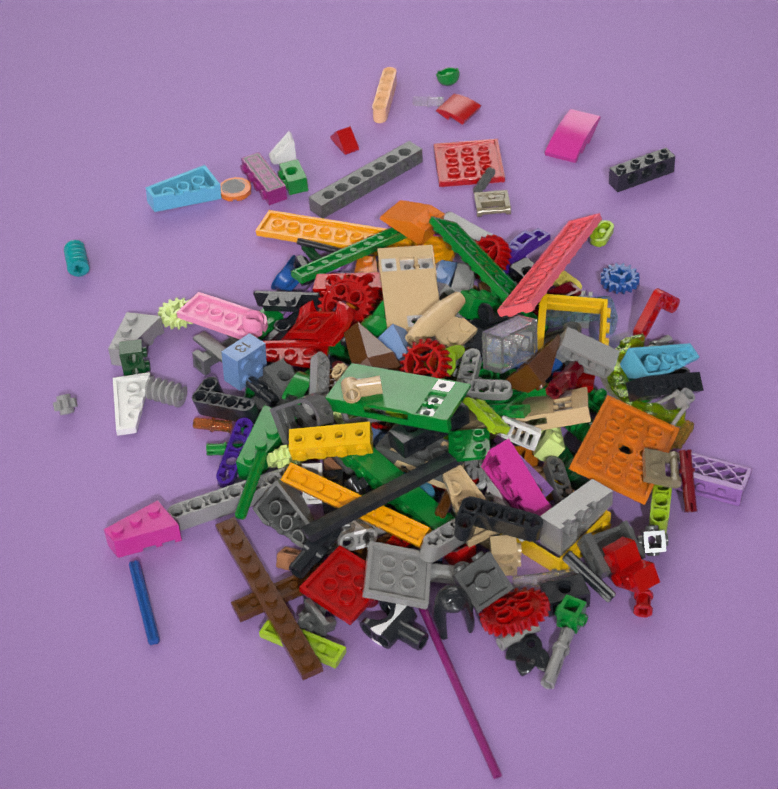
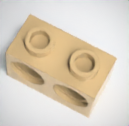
M508 535L490 536V552L506 576L517 575V567H521V543H517L515 537Z

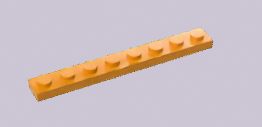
M293 463L289 464L281 478L283 483L337 509L362 496ZM381 506L358 518L419 548L422 546L424 537L432 531L430 527L385 506Z

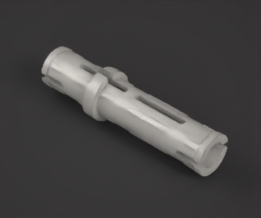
M562 627L558 640L552 646L553 652L541 680V685L546 689L555 688L564 659L570 653V643L575 634L571 628Z

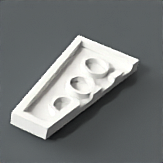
M150 372L113 378L117 436L137 433L146 399L145 385L151 376Z

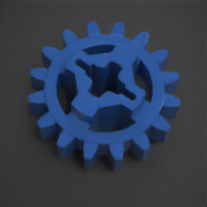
M615 263V266L608 265V269L603 268L600 280L603 288H609V292L615 291V294L619 292L625 294V291L631 293L632 289H637L640 277L637 269H631V265L625 266L624 263L621 265Z

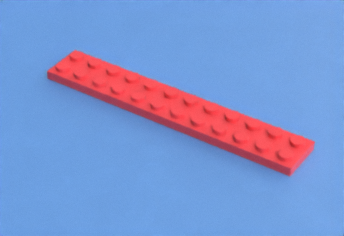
M600 213L568 221L498 308L497 311L500 317L506 315L507 317H512L517 313H529L535 309V306L541 301L548 289L553 286L555 280L559 278V275L565 270V267L571 262L577 251L582 248V245L593 233V230L598 227L602 220Z

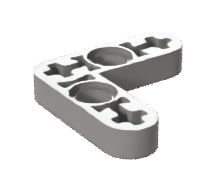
M474 348L466 350L463 354L457 382L471 384V388L464 398L470 397L482 400L509 399L513 394L510 382L506 380L478 379L482 364L481 354L479 350ZM467 371H473L472 375L464 376V373ZM482 387L489 388L486 392H479Z

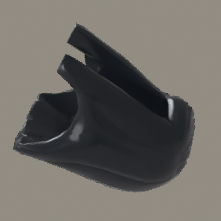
M458 585L444 586L438 591L434 600L431 616L443 640L448 639L447 613H458L461 610H465L467 631L472 633L474 630L475 620L471 599L467 592Z

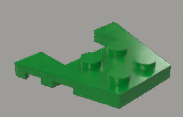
M547 382L539 391L534 389L527 393L512 389L513 394L507 400L484 401L500 417L504 415L510 418L524 419L531 412L530 404H522V402L527 397L547 396L545 388L550 382Z

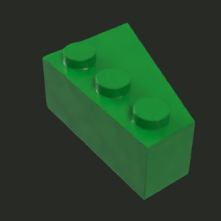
M475 289L461 290V294L466 302L458 313L466 319H480L478 315L480 304L487 303L493 308L495 313H498L497 310L503 303L500 301V297L492 291L488 292L483 289L481 291Z

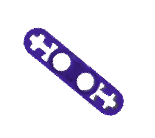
M240 418L235 423L218 468L216 479L218 485L222 488L233 485L238 475L237 464L229 465L226 462L231 457L238 458L243 446L235 448L233 443L242 441L245 444L253 428L252 421L248 418ZM245 425H247L248 428H245V429H244V432H243V435H241V434H242L241 428H243ZM226 470H228V471H229V472H228L229 478H227L225 481H223L222 478H225V477H226V474H227V471H226Z

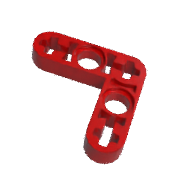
M656 288L634 327L633 336L644 340L661 308L674 313L680 304V299Z

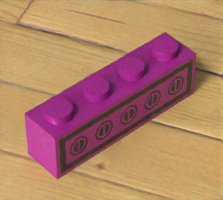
M259 152L241 158V171L243 174H246L248 181L254 185L255 190L259 191L262 200H265L268 205H272L287 199L285 184Z

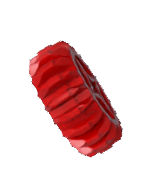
M487 234L486 237L481 236L480 241L475 240L502 270H507L506 266L510 265L509 259L512 258L510 254L512 251L509 248V244L502 237ZM476 273V279H480L481 277Z
M427 338L426 341L419 339V344L414 341L412 342V348L406 347L408 350L407 354L402 353L405 360L399 361L400 364L404 365L400 368L401 372L423 376L431 374V377L444 379L445 376L450 377L447 370L453 368L448 363L453 360L448 357L450 352L445 350L446 346L440 344L439 341H432L430 338ZM432 350L431 353H427L425 356L420 355L425 351ZM423 361L426 362L427 367H429L430 370L426 368L425 363Z

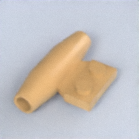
M454 292L437 302L416 321L406 334L405 339L407 343L413 347L412 342L415 341L419 344V339L426 341L427 338L434 336L446 348L454 345L463 346L477 333L478 329L466 319L455 317L466 302L464 296L460 292Z

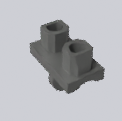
M311 598L305 599V607L298 615V626L303 630L308 629L315 635L326 638L328 632L335 630L336 620L333 616L325 618V608L314 603Z

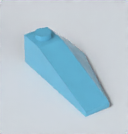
M691 343L628 348L620 366L627 377L633 379L667 375L698 360L699 355Z

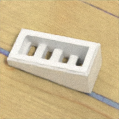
M503 415L502 419L510 424L511 428L508 434L498 433L497 435L505 439L509 438L511 442L535 451L541 436V428ZM514 427L518 428L516 435L512 434ZM522 430L525 431L523 438L520 437ZM530 434L533 435L531 441L528 440V437H529Z

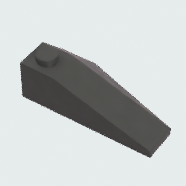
M276 480L253 507V510L265 525L272 527L277 533L286 536L291 542L303 548L308 539L303 534L301 527L315 520L300 492L281 480Z

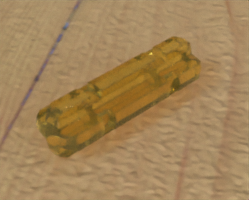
M686 420L683 423L671 450L673 448L681 450L682 445L685 444L694 429L693 422Z

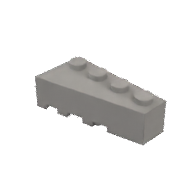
M591 479L540 516L543 519L540 543L561 556L613 504V490Z

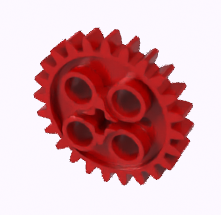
M344 274L343 279L337 276V282L331 280V286L325 285L327 291H321L324 297L318 298L322 304L317 305V307L325 312H336V310L333 311V308L337 306L339 301L334 300L335 297L359 308L356 311L350 307L353 315L350 328L355 323H361L367 316H370V310H375L371 306V304L376 302L372 298L375 295L371 291L372 287L368 285L367 281L353 274L350 277Z
M524 587L519 591L518 588H515L514 592L509 591L485 607L479 613V619L485 632L488 631L489 635L494 633L495 637L502 634L503 638H505L508 634H511L514 637L515 633L519 632L522 635L523 630L531 631L532 626L538 627V622H544V617L549 616L548 611H551L550 603L545 592L541 593L540 589L535 591L534 587L529 590Z

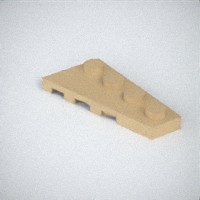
M461 465L443 474L442 478L456 515L464 498L471 496L486 500ZM476 527L473 537L466 542L468 547H471L498 533Z

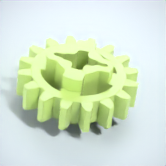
M175 298V301L169 299V303H162L163 307H159L158 316H161L162 324H164L165 328L170 326L171 329L177 327L179 330L181 326L187 328L188 323L193 324L178 318L176 313L189 300L185 301V298L181 300Z
M282 445L280 448L275 449L273 453H268L266 459L268 467H277L278 469L287 467L290 463L302 465L301 463L304 462L292 460L289 445Z

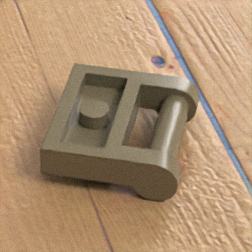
M508 190L474 192L477 217L488 214H511Z
M645 448L642 453L643 482L669 488H679L682 484L681 477H679V453L676 451L667 453ZM665 463L670 464L671 477L666 476Z

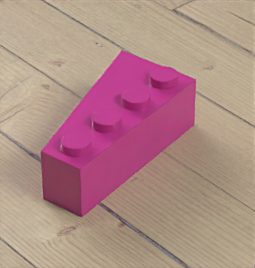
M509 438L488 451L481 468L510 507L539 516L552 508Z

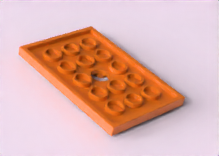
M607 395L569 469L588 479H594L607 488L645 505L654 484L643 482L642 453L645 448L669 453L680 428ZM627 446L630 448V454H625L618 448Z

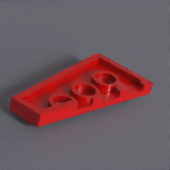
M318 340L263 341L266 346L267 362L275 363L284 359L287 364L292 366L310 368L311 357L319 351L323 352L327 357L329 356L330 346H321Z

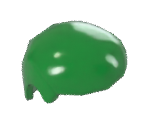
M448 67L438 71L436 77L441 85L451 86L458 81L460 72L458 68Z

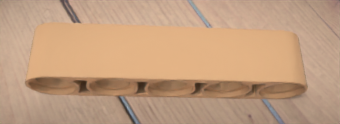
M387 67L382 71L372 105L373 120L376 123L387 121L397 86L396 69L393 67Z

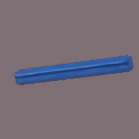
M138 560L130 561L128 565L148 644L153 646L158 644L160 639L141 565Z

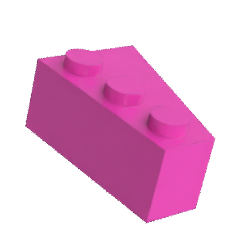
M158 500L104 529L107 544L118 558L144 551L143 548L154 545H156V548L163 546L162 543L175 540V542L182 541L178 523Z

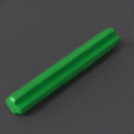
M258 450L256 452L235 511V518L246 519L267 459L265 451Z

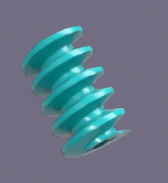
M79 240L67 242L63 250L68 272L76 277L86 275L90 268L84 243Z

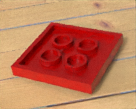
M341 545L299 587L300 593L311 598V600L350 626L375 600L362 597L366 561Z

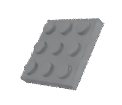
M369 541L362 597L427 610L432 563L423 561L420 558L419 550Z

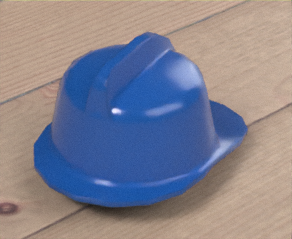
M295 255L291 256L284 268L271 284L272 290L278 288L285 292H291L299 284L297 280L291 277V271L295 269L293 266L296 258Z

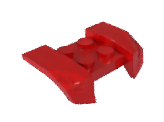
M312 300L300 308L295 324L281 340L313 339L318 340L321 346H335L350 328L353 319L351 309L348 305L339 301L336 312L316 311Z

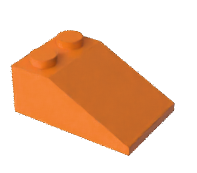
M400 200L381 215L380 220L421 246L437 233L429 223L431 217L444 219L445 213L429 204Z

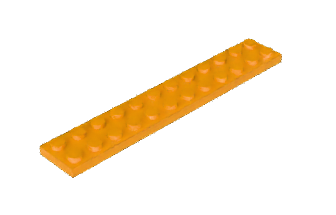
M269 210L255 231L256 236L296 243L298 238L345 248L387 229ZM432 236L423 244L433 246L435 264L441 260L452 262L456 255V252L451 249L452 246L443 241V237ZM406 238L385 248L420 245ZM376 251V252H374V253H372V254H370V255L378 256V251Z

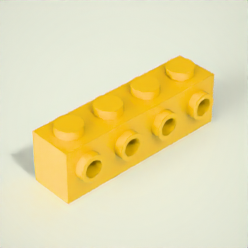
M370 422L289 429V452L292 460L305 461L306 459H325L327 457H345L347 455L362 456L373 453V431Z

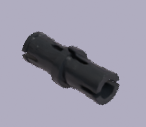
M253 376L248 378L252 384L246 381L245 386L252 390L257 398H262L270 407L276 405L271 399L278 403L279 397L273 394L268 386L261 384Z

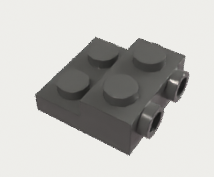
M480 551L471 557L473 562L467 566L465 563H462L454 569L455 574L451 576L455 583L467 592L477 613L514 588L490 551L485 554L483 551Z

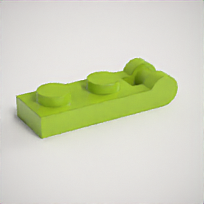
M470 397L464 398L463 403L477 416L478 421L487 426V430L495 435L498 433L508 434L511 427L484 400H474Z

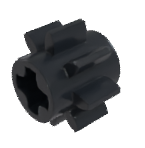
M354 475L343 482L345 488L359 495L367 493L364 488L368 484L364 477L358 478L357 475Z

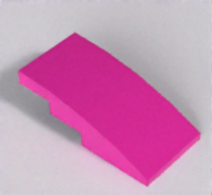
M570 109L553 134L545 150V155L576 163L580 153H583L586 144L590 143L601 117Z

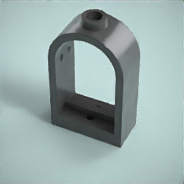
M312 393L270 409L283 445H289V429L298 428L290 408L292 405L298 403L309 405L316 415L317 427L333 424L334 417L331 405L322 395Z

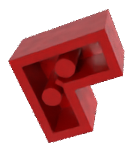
M622 537L602 548L605 554L604 560L610 568L611 579L616 587L641 594L660 583L654 563L641 559L635 540Z

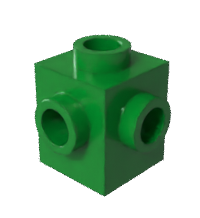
M566 594L561 604H558L555 610V616L557 617L556 626L571 628L577 634L580 627H585L588 620V615L586 614L587 602Z

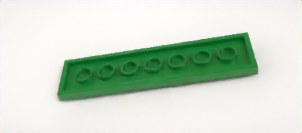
M432 216L429 223L434 227L433 230L443 237V241L452 246L451 249L461 256L462 261L471 266L470 269L481 277L480 280L491 287L490 290L497 294L503 303L517 284L457 222Z

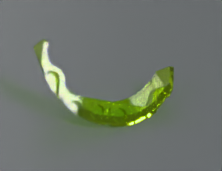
M644 334L625 337L615 348L620 352L614 370L606 378L611 386V390L624 403L671 424L681 408L667 410L659 403L629 402L626 382H629L620 363L628 348L644 347L645 336ZM686 411L675 426L684 427Z

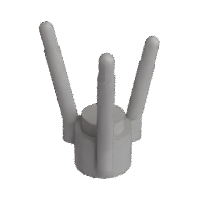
M684 388L681 391L676 389L672 394L654 403L655 406H658L675 398L674 403L677 408L673 413L677 414L671 425H676L683 413L695 400L694 393L688 388Z

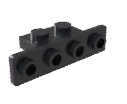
M255 291L253 293L257 305L263 307L264 311L298 312L299 308L312 300L315 309H320L317 305L322 304L318 300V298H321L319 293Z

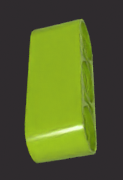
M654 484L649 525H658V529L661 528L667 533L672 488Z

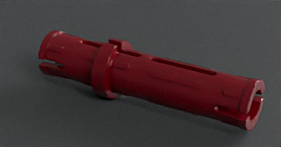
M679 450L681 468L679 469V474H681L684 513L698 512L692 450Z

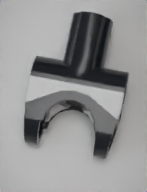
M380 601L379 605L387 613V617L381 620L364 618L360 622V627L364 634L386 649H390L397 640H400L419 651L424 648L429 638L428 633L412 625L417 619V614L411 607Z

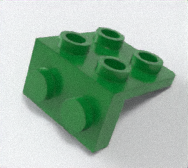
M487 428L457 430L448 433L449 453L457 462L483 460L492 447L490 432Z

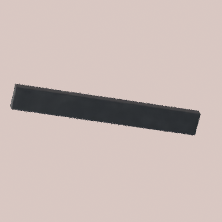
M446 452L301 527L302 532L312 543L459 466L458 462L449 452Z

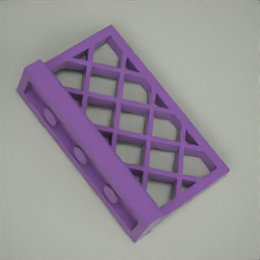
M673 448L672 451L678 452L680 449ZM692 453L693 468H695V494L740 506L743 493L752 473V468ZM695 462H701L704 464L698 466ZM669 463L665 464L667 477H671ZM716 467H721L724 470L718 471ZM709 469L712 472L705 474L703 471ZM736 472L744 473L745 475L737 476ZM729 474L732 477L725 479L723 476ZM682 484L675 490L683 491Z

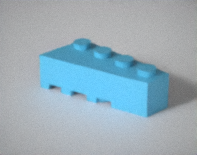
M206 165L145 187L147 203L154 212L221 199L220 183Z

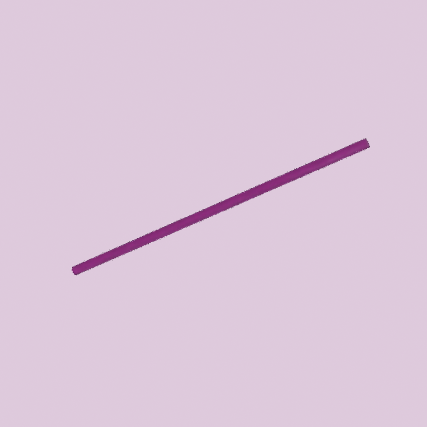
M418 608L493 779L502 777V773L428 608L427 610Z

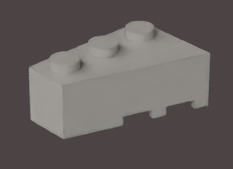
M127 312L108 348L111 364L122 366L119 356V342L142 339L143 347L151 346L154 343L153 340L158 335L161 336L164 333L161 316Z
M569 327L560 335L561 339L555 358L559 359L562 364H565V367L571 361H578L580 365H583V373L607 378L614 370L620 351Z

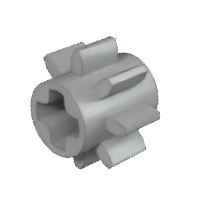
M70 394L57 396V402H53L54 411H59L60 415L74 413L73 407H78L76 398H71Z

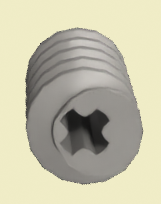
M150 376L145 385V395L149 400L163 404L167 403L179 408L185 403L187 387L184 386L182 388L181 383L175 385L173 381L168 382L166 379L162 381L161 378L155 379L154 376Z

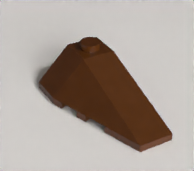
M355 323L344 333L351 363L399 371L402 368L395 352L384 345L382 341L377 339L361 323Z
M557 335L547 342L531 358L521 364L516 372H512L504 379L510 382L512 389L529 393L534 389L539 391L547 384L545 381L551 375L561 337Z

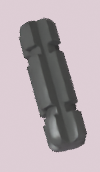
M487 168L478 181V185L474 187L473 193L485 190L491 178L495 175V169Z

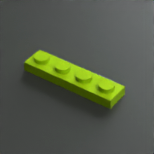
M267 620L259 631L260 637L283 647ZM301 629L319 661L336 669L347 653L346 647Z

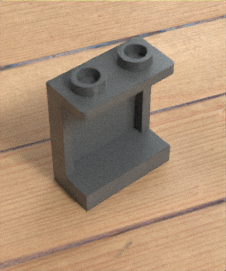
M627 520L617 527L592 535L591 532L585 534L577 542L588 567L601 579L612 575L609 566L604 560L605 554L602 548L622 537L635 540L641 559L644 560L646 558L644 548L639 544L635 537L634 529Z

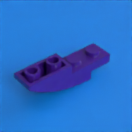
M537 228L532 232L524 230L508 243L512 251L510 253L512 258L509 259L510 265L526 258V255L551 240L550 233ZM510 265L506 266L507 270H503L506 274L510 272Z

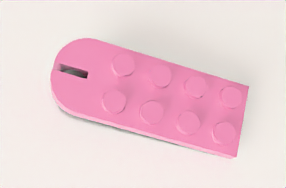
M198 292L176 312L177 317L237 339H241L249 333L258 338L263 334L262 331L265 332L268 328L267 317L260 311L252 310Z

